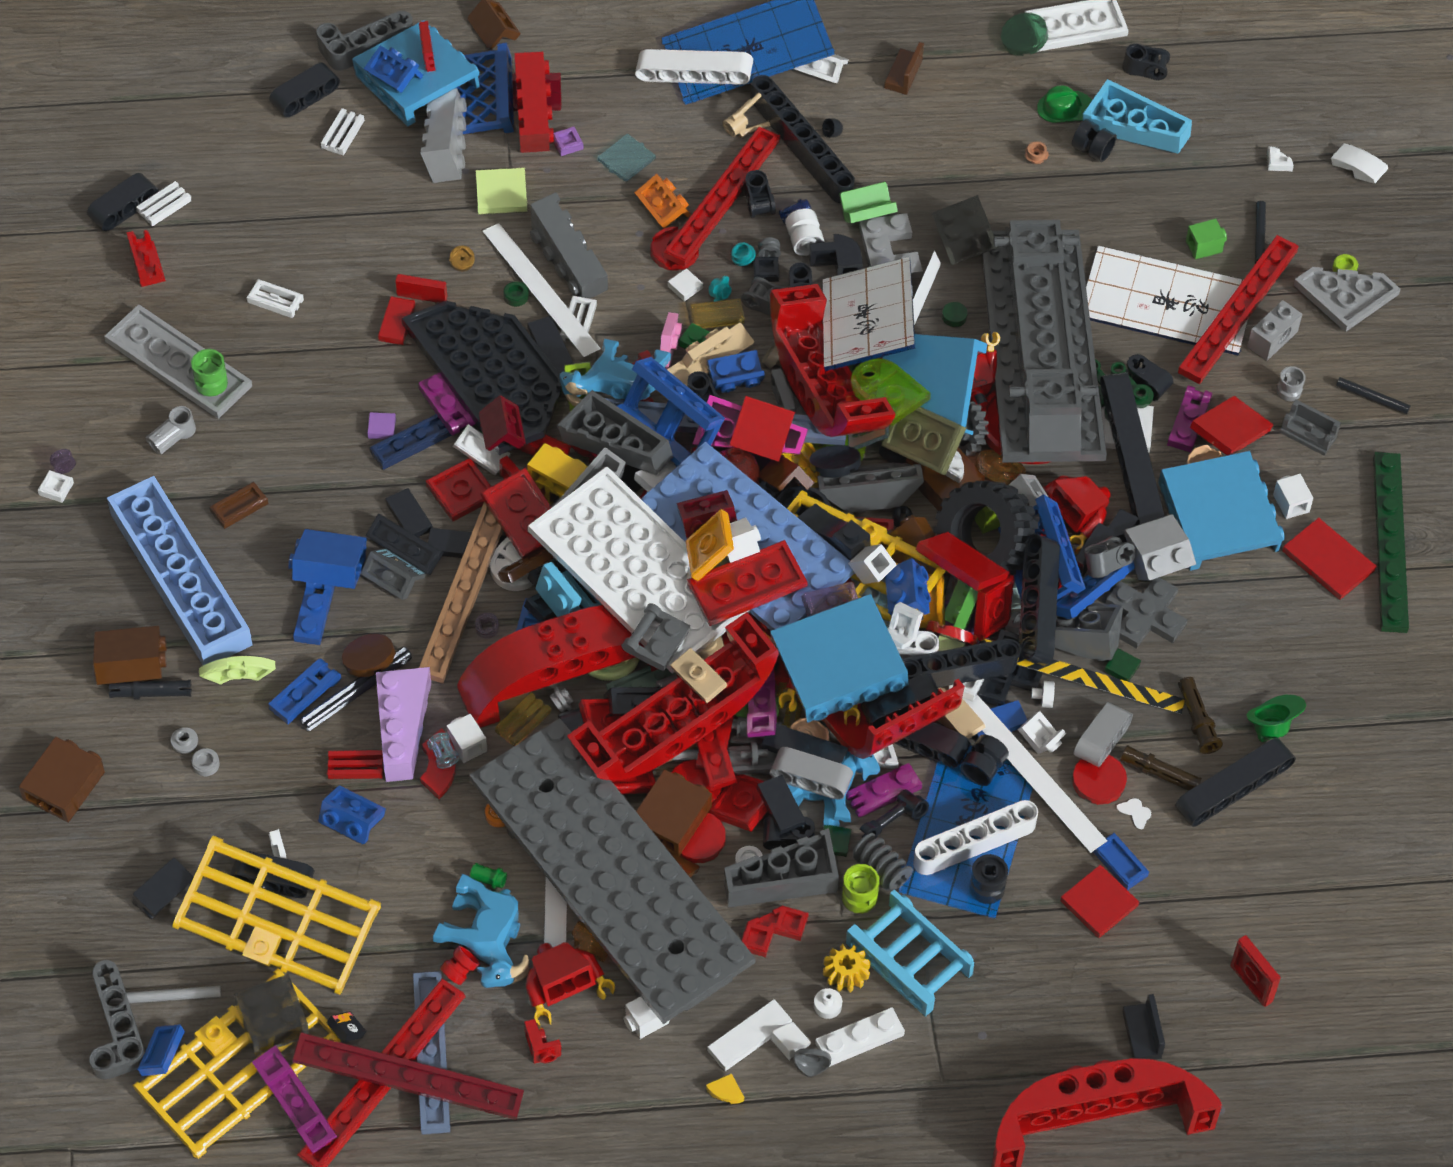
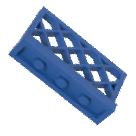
M507 43L497 44L498 50L464 55L469 63L475 64L478 69L484 72L478 77L479 86L484 92L476 98L471 94L476 89L472 84L466 90L459 86L457 87L461 98L464 97L473 101L467 107V111L463 112L464 118L469 117L473 120L469 125H466V131H463V134L503 128L504 133L514 132L512 57ZM495 59V62L489 68L482 65L486 60ZM491 76L495 81L488 87L483 82ZM491 94L496 99L488 105L483 101ZM479 105L485 110L476 116L471 112ZM490 113L496 116V121H484Z
M1043 494L1035 499L1036 505L1033 506L1035 515L1039 513L1040 517L1035 534L1046 535L1047 538L1053 539L1059 544L1058 578L1061 581L1062 587L1058 589V600L1071 591L1078 594L1086 588L1058 503ZM1023 569L1016 570V575H1014L1020 599L1022 595Z

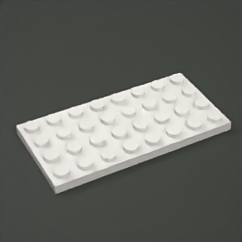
M605 467L528 525V532L631 633L634 632L645 615L644 610L649 603L656 604L662 611L691 625L689 633L666 667L672 674L674 671L670 665L690 648L697 654L726 632L725 626L744 614L741 613L712 626L708 625L687 583V579L692 577L686 542L608 467ZM653 620L640 640L644 646L647 645L660 625L655 620Z

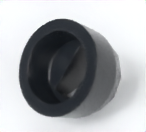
M827 118L822 124V132L827 138H835L843 132V125L838 119Z
M900 506L894 509L892 519H894L896 527L901 526V513L905 514V518L913 515L908 506Z

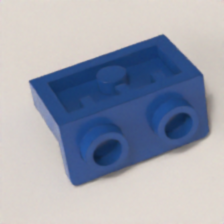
M381 45L364 67L367 73L400 93L403 92L414 75L419 79L423 77V74L418 70L419 65L408 57L404 60L401 58L403 55L391 47L387 50Z
M757 350L707 361L712 385L715 391L721 390V393L734 391L737 386L745 385L746 388L758 386L765 377V372L761 369Z
M339 785L322 800L318 821L361 844H365L368 841L370 830L384 817L386 808Z

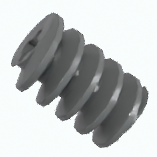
M870 833L856 844L853 849V858L860 862V864L873 867L879 875V884L886 891H892L901 887L911 877L913 868L905 866L906 861L898 859L899 854L895 851L891 852L892 847L888 844L884 845L885 840L883 838L875 839V834Z

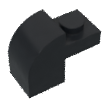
M833 234V242L810 244V267L835 265L836 276L863 269L860 247L848 236Z

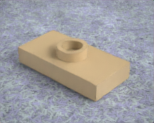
M692 648L688 649L670 665L672 670L706 703L727 687L726 682Z

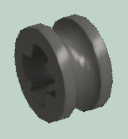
M767 237L758 242L759 257L779 258L781 255L778 239Z

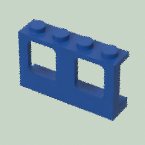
M652 357L636 361L632 370L637 373V376L623 404L617 405V407L668 439L673 454L671 461L677 467L691 455L674 438L684 415L686 414L705 430L696 449L704 442H707L710 446L712 445L725 417ZM648 383L668 399L657 424L638 409V403Z

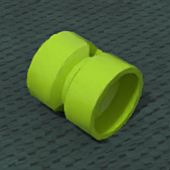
M853 865L844 875L843 904L849 911L863 914L871 911L878 900L879 875L869 865Z

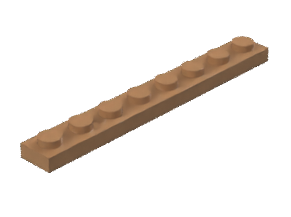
M485 502L419 668L430 667L431 680L444 683L503 531Z

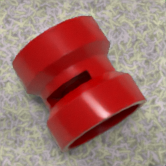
M458 946L453 951V958L445 960L440 969L454 983L462 985L467 979L468 972L474 971L480 965V962L466 948Z

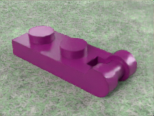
M440 373L418 383L419 390L452 436L459 433L460 429L467 427L468 424L470 426L476 425L469 412L458 401Z
M1188 385L1167 445L1191 453L1198 434L1190 428V425L1194 419L1207 412L1213 392L1206 390L1205 392L1195 390L1196 387ZM1196 400L1201 402L1199 406L1191 403V401Z

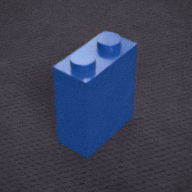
M305 529L301 539L297 538L295 554L291 553L288 567L292 569V580L355 589L366 561L367 538Z

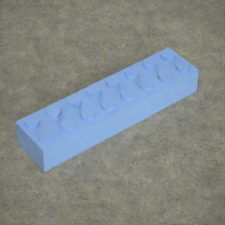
M155 476L107 497L112 518L202 665L228 658L252 646L249 627Z

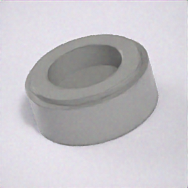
M209 748L196 751L191 759L194 772L204 777L216 773L220 766L218 754Z

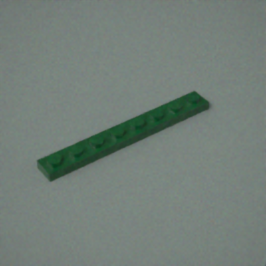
M1375 452L1373 468L1381 632L1407 633L1409 629L1401 455L1399 453Z

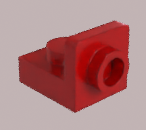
M535 1019L524 1022V1034L534 1064L539 1062L549 1063L561 1056V1043L559 1039L547 1042L543 1027L538 1029Z

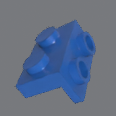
M912 558L897 564L885 576L888 613L891 616L895 605L899 602L918 609L924 615L930 613L929 602L931 597L927 588L929 576L926 569Z

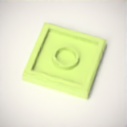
M525 168L476 170L478 214L527 212Z

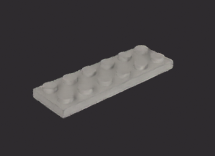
M139 304L104 336L106 343L218 419L252 387V380L225 363L228 379L225 391L211 397L200 394L195 387L191 361L193 356L204 348Z

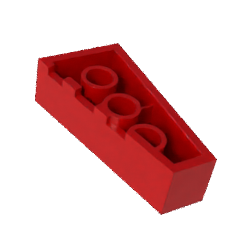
M543 52L514 53L520 153L549 151V143H554L553 128H549L548 120H552V105H547V97H551L550 82H545V75L550 74L549 60H544Z

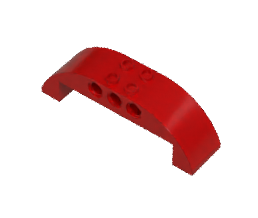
M812 284L771 290V322L780 364L792 390L812 424L819 432L829 437L877 431L888 427L895 418V412L886 397L868 400L846 362L824 367V332L822 322L827 299L819 285Z
M603 605L565 614L515 631L490 645L469 664L460 677L457 689L467 713L472 715L479 728L500 721L498 702L636 658L624 651L621 646L626 638H630L632 633ZM639 642V645L645 648V646L641 642ZM648 664V666H650L651 672L658 669Z
M748 612L725 626L730 642L704 660L727 684V687L708 703L678 677L600 732L597 731L589 720L567 735L570 742L597 778L612 781L624 780L642 775L663 765L721 726L755 696L772 672L779 652Z
M1124 1059L1112 1062L1102 1060L1088 1067L1073 1066L1066 1071L1050 1075L1035 1082L1021 1092L1011 1103L1002 1118L997 1133L991 1167H1021L1026 1147L1023 1135L1174 1104L1178 1105L1187 1135L1214 1130L1222 1104L1212 1089L1198 1077L1167 1062L1152 1059Z

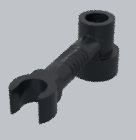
M908 789L902 790L897 797L899 804L876 821L866 822L860 827V830L865 833L862 838L870 833H874L876 839L883 828L904 813L910 815L915 820L922 818L929 809V803L921 796H915Z

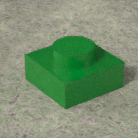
M691 323L679 339V346L686 349L696 341L700 344L707 340L705 336L710 332Z

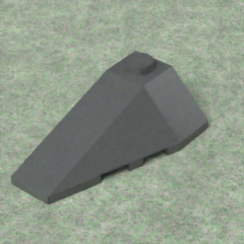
M1094 603L1072 619L1056 616L1055 648L1083 658L1096 659L1098 661L1112 660L1119 644L1122 605ZM1021 611L1013 612L1006 625V631L1019 634Z

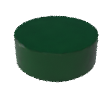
M515 281L508 283L504 287V300L508 305L518 307L528 301V288L524 283Z
M959 302L946 304L942 312L944 323L951 327L962 326L967 320V308Z

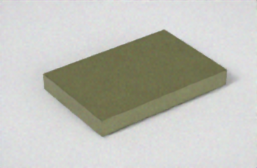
M902 399L881 446L946 475L966 427Z

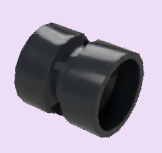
M1085 119L1077 128L1071 146L1083 153L1088 151L1090 157L1099 162H1104L1115 146L1117 135L1105 128L1100 130L1098 124Z
M987 734L980 735L972 746L971 752L961 762L960 770L971 782L980 786H988L996 776L998 769L1002 767L1008 758L1009 751L997 738Z
M987 854L977 858L974 862L969 888L971 895L978 902L993 904L1004 896L1008 876V867L1005 861L997 855Z

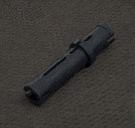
M191 680L109 684V689L120 690H110L109 698L134 697V700H140V697H191L192 689L181 688H191L192 683Z

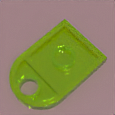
M886 359L867 360L858 365L851 376L852 390L861 401L886 397L895 412V418L890 424L891 426L931 399L930 392L894 362ZM866 372L875 373L873 376L870 377L863 376V374Z

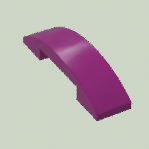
M775 665L763 686L748 702V737L769 736L776 733Z
M276 1045L252 1061L313 1154L337 1137Z

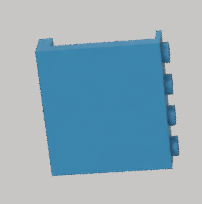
M420 22L352 58L356 77L407 126L416 122L414 110L469 81L475 88L480 87L478 80L480 73L476 65L469 63L461 51L454 49L450 41L444 39L439 35L437 29L430 25L429 30L436 71L427 72L419 31ZM381 45L387 50L391 47L403 55L401 58L404 60L408 57L419 65L418 70L423 74V77L419 79L414 75L403 92L400 93L367 73L364 67Z
M914 334L913 345L883 352L876 398L886 397L895 413L901 400L905 399L966 427L977 353L986 354L987 343L970 338ZM966 429L964 434L973 435L974 431Z
M1250 451L1161 470L1158 484L1168 512L1173 514L1189 538L1196 565L1190 566V571L1200 569L1203 560L1273 546L1275 552L1279 551L1284 540V531L1276 522L1275 507L1272 503H1269L1267 486L1264 481L1261 482L1258 462L1253 460Z
M871 594L770 631L772 643L778 649L780 658L803 706L807 723L814 720H822L838 711H847L856 704L864 701H873L883 694L900 691L909 685L908 671Z

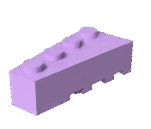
M430 667L376 672L386 782L410 780L414 777L424 715L431 688Z

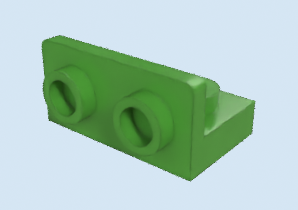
M958 580L945 610V620L954 624V627L966 630L976 609L978 590L976 591L961 580Z

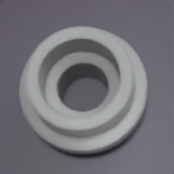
M558 687L554 688V693L550 695V698L562 713L565 710L570 711L573 709L570 703L574 700L565 688L562 690Z
M191 728L177 729L171 736L173 749L181 754L191 753L198 744L197 733ZM182 738H188L186 741H180Z

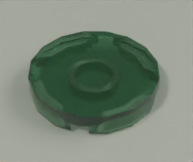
M1032 12L1013 16L1002 28L1001 38L1003 45L1009 53L1017 56L1036 53L1043 48L1048 40V28L1045 20L1040 15Z

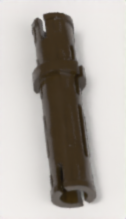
M1129 745L1126 746L1120 759L1122 762L1141 769L1142 773L1146 775L1150 773L1188 791L1198 786L1202 780L1201 777H1197L1155 758V755L1152 753L1149 755Z

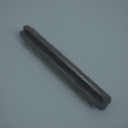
M405 646L396 650L393 662L385 670L381 671L379 669L374 671L375 675L369 677H358L301 717L300 722L306 731L314 729L376 685V672L395 671L412 659L411 652Z

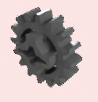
M970 401L966 429L974 431L973 435L964 434L958 446L967 457L976 456V452L982 451L980 445H986L984 437L989 434L985 430V426L989 424L988 421H984L986 412L981 411V405L975 404L974 401Z

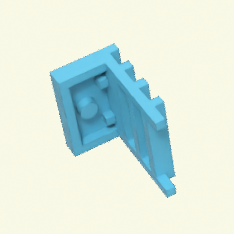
M553 562L543 565L535 589L557 617L581 610L580 604L583 606V609L602 605L586 589L596 604L590 600L569 571L561 573Z

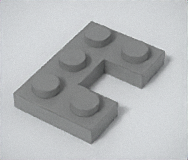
M907 213L859 221V229L869 267L909 257L911 279L922 277L923 270L918 252L893 255L890 241L912 238V229Z

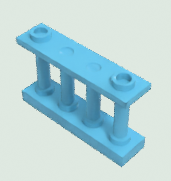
M893 890L890 893L889 900L891 909L867 930H861L854 924L847 930L846 944L850 948L855 945L856 953L864 950L866 954L865 959L870 961V966L926 1017L934 1009V993L959 970L968 978L972 976L974 961L966 950H960L917 911L908 897L900 895L897 891ZM898 916H901L911 925L887 948H881L874 942L873 938ZM921 934L931 945L907 966L901 967L894 960V956L917 935ZM940 952L951 963L927 985H921L914 979V974Z

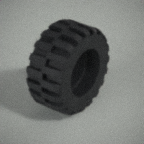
M993 481L967 482L962 484L961 488L953 489L949 494L951 498H944L940 504L943 507L942 510L936 513L935 519L938 520L937 526H933L934 534L940 535L949 532L977 550L972 541L971 526L977 513L982 508L988 506L999 519L1001 533L996 548L986 557L1007 570L1010 575H1016V570L1023 569L1025 542L1030 535L1035 534V529H1038V521H1034L1032 517L1035 515L1033 506L1026 505L1028 503L1027 497L1024 494H1018V489L1013 486Z

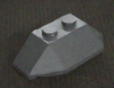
M896 462L860 466L858 470L852 469L850 474L843 477L829 478L818 476L819 491L829 501L847 513H864L870 510H890L900 507L924 482L921 464L910 465L908 463Z

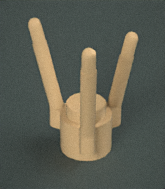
M761 93L749 99L734 114L723 121V126L729 135L735 137L738 134L743 138L747 134L756 131L759 126L762 128L770 126L769 121L746 129L748 120L744 113L761 97Z

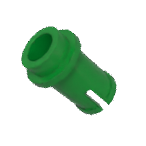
M475 863L472 866L470 877L491 885L492 889L496 890L504 887L507 873L503 872L502 868L496 870Z

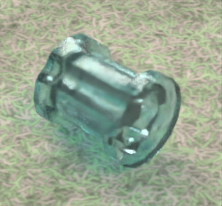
M447 732L435 734L427 741L428 748L433 750L437 758V767L442 769L454 765L460 758L458 752L453 750L450 744L451 738Z

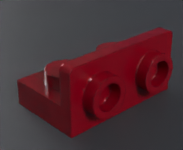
M728 490L676 503L684 526L686 539L721 509L728 513L730 523L737 521L735 507Z

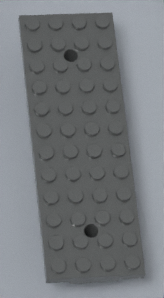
M1060 220L1010 221V225L1005 228V231H981L980 243L990 343L993 340V332H997L1000 336L999 343L994 346V349L997 350V372L994 384L1002 463L1106 461L1107 453L1079 230H1061Z
M559 718L469 775L470 781L506 825L509 836L512 839L515 837L632 984L635 988V995L638 998L642 997L662 1024H665L684 1010L688 1011L730 983L735 976L755 964L756 958L612 781L597 778L568 739L567 735L571 731Z

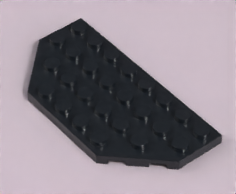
M444 301L402 317V324L435 370L441 374L481 432L479 412L501 395L518 405L526 444L545 437L562 393L559 379L560 373L515 315L504 313V316L491 314L489 309L470 306L467 309L456 306V302ZM503 441L494 449L498 455H502L516 449V447Z

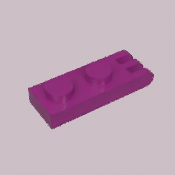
M907 763L849 790L846 798L847 800H852L850 805L853 809L858 808L855 812L857 816L863 817L897 801V797L902 790L908 789L912 793L921 790L922 782L910 763Z

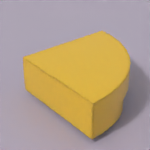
M732 1074L706 1085L707 1092L715 1099L730 1102V1104L744 1102V1096Z

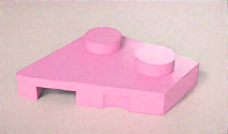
M668 313L661 335L660 350L671 353V360L665 366V369L671 367L673 352L677 350L678 338L681 337L682 323H678V313Z

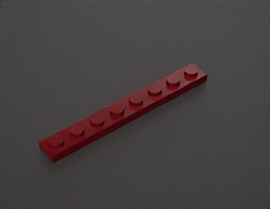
M300 1033L293 1057V1063L517 1120L524 1094L523 1089L305 1033Z

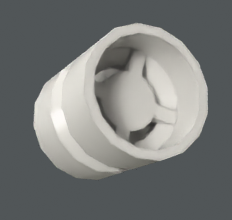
M799 209L788 215L785 224L796 254L808 256L810 244L825 242L822 231L819 229L816 213L813 210Z

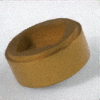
M461 245L451 251L450 264L455 270L464 272L473 266L475 256L469 247Z

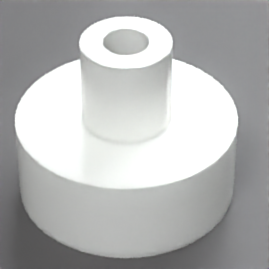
M1043 681L1042 688H1032L1031 698L1041 699V707L1053 708L1055 682Z
M830 988L820 990L814 998V1010L817 1015L825 1019H831L839 1015L842 1009L841 995L836 990Z

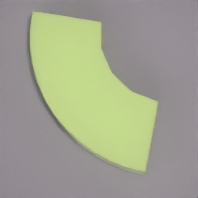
M254 656L228 657L203 665L199 668V676L218 684L234 679L259 681L276 669L275 661Z

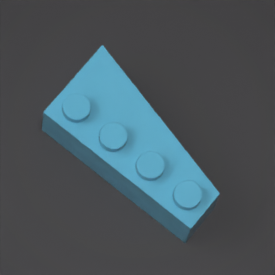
M1108 79L1083 113V121L1089 119L1098 124L1100 130L1105 128L1116 134L1117 139L1179 154L1191 135V119Z

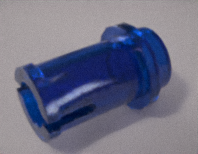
M798 199V203L780 209L779 215L782 222L785 224L788 215L796 210L811 209L808 200Z

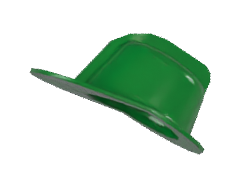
M1057 85L1048 90L1047 94L1039 100L1037 112L1041 118L1051 123L1083 120V113L1092 102V99L1087 94L1073 91L1068 86Z
M1280 695L1251 709L1246 716L1253 723L1259 741L1265 742L1287 735L1292 719L1299 716L1305 710L1306 702L1297 695Z

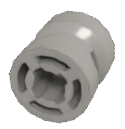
M1289 366L1282 370L1277 385V394L1281 399L1295 401L1300 398L1305 383L1304 372L1294 366Z

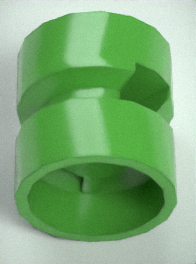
M203 349L197 352L191 361L197 391L209 397L223 393L228 385L224 357L214 349Z

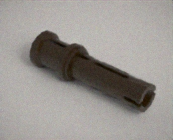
M1190 676L1184 677L1178 682V686L1192 718L1193 724L1191 729L1199 740V750L1202 754L1214 753L1222 748L1223 742L1217 737L1214 729L1216 726L1212 718L1208 717L1194 678Z

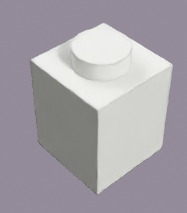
M1301 474L1288 475L1277 480L1273 496L1285 519L1309 513L1313 496Z
M747 518L730 523L734 550L726 556L730 563L760 552L757 541H760L761 537L756 525L751 526Z
M882 544L865 547L848 563L863 584L879 582L896 566Z
M471 714L458 717L447 725V734L463 763L487 752L486 737Z
M642 997L625 1005L626 1016L624 1017V1022L631 1032L635 1031L640 1039L669 1024V1021L662 1024Z

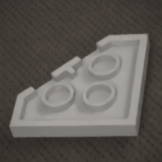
M1312 267L1294 281V286L1345 332L1398 296L1400 288L1385 274L1373 272L1372 275L1358 274V271L1338 269L1337 272L1323 271L1321 267Z

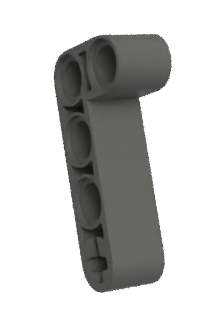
M398 11L345 35H342L334 24L324 23L317 28L316 32L318 48L333 69L338 71L346 70L354 66L352 58L412 27L413 19L409 12Z
M110 960L98 962L93 969V978L114 1041L97 1047L91 1052L89 1057L94 1074L99 1079L104 1080L137 1070L145 1053L120 972L116 964ZM105 974H110L113 986H107ZM113 998L122 999L118 1006L112 1007L108 1005ZM123 1023L130 1024V1028L127 1031H116L119 1025ZM130 1049H137L139 1051L133 1058L125 1057V1053ZM108 1058L111 1060L110 1064L106 1067L100 1068L97 1066L101 1059Z

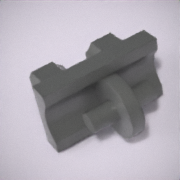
M751 742V746L729 747V756L735 775L755 773L770 775V770L777 756L776 753L770 752L768 749H762V745H757V742Z

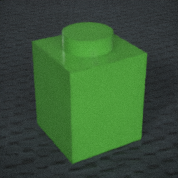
M1217 219L1193 224L1188 227L1186 242L1195 259L1223 252L1227 235L1225 229L1220 227Z

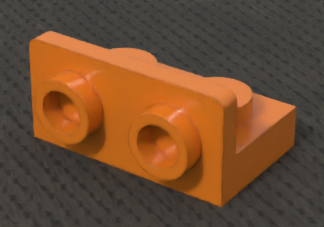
M655 174L635 194L663 228H666L682 213L687 218L691 215L687 210L689 203L681 194L675 195L673 191L676 187L668 178L663 180L658 174Z

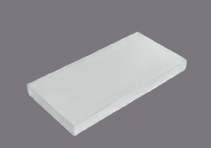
M1086 0L1024 11V19L1037 52L1128 36V28L1117 0Z

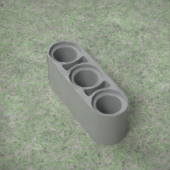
M1107 702L1079 739L1074 755L1100 767L1127 731L1132 721L1133 713Z
M781 747L770 770V775L773 778L783 775L788 785L837 800L844 798L854 774L846 765L789 747Z

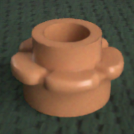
M1032 142L1025 150L1026 160L1033 164H1041L1049 156L1047 147L1042 142Z

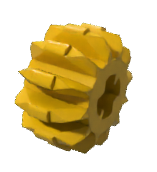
M844 944L840 946V951L832 948L830 956H826L823 963L825 966L823 968V975L828 977L827 983L829 986L837 984L838 992L843 987H847L850 993L853 991L854 986L861 989L864 984L863 980H868L870 975L868 971L870 969V961L865 959L866 954L864 950L856 953L855 945L849 950L846 949Z

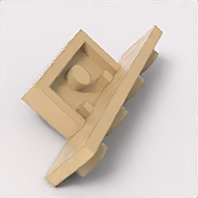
M738 323L731 329L728 327L721 331L718 328L714 329L705 336L707 340L700 344L696 341L685 349L687 353L683 359L667 370L686 386L691 373L701 371L708 374V360L739 354L753 345L754 340L741 323Z

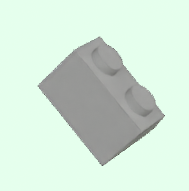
M1173 514L1124 530L1127 542L1133 544L1136 548L1134 564L1138 580H1152L1196 565L1189 538Z

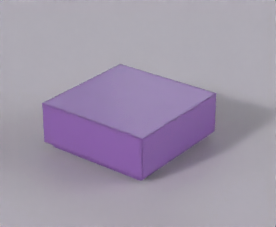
M575 127L554 133V144L560 156L583 149V142Z
M370 413L368 439H387L393 436L395 433L396 414Z

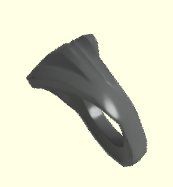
M799 1049L795 1052L794 1063L805 1076L813 1077L829 1068L831 1065V1055L819 1049Z

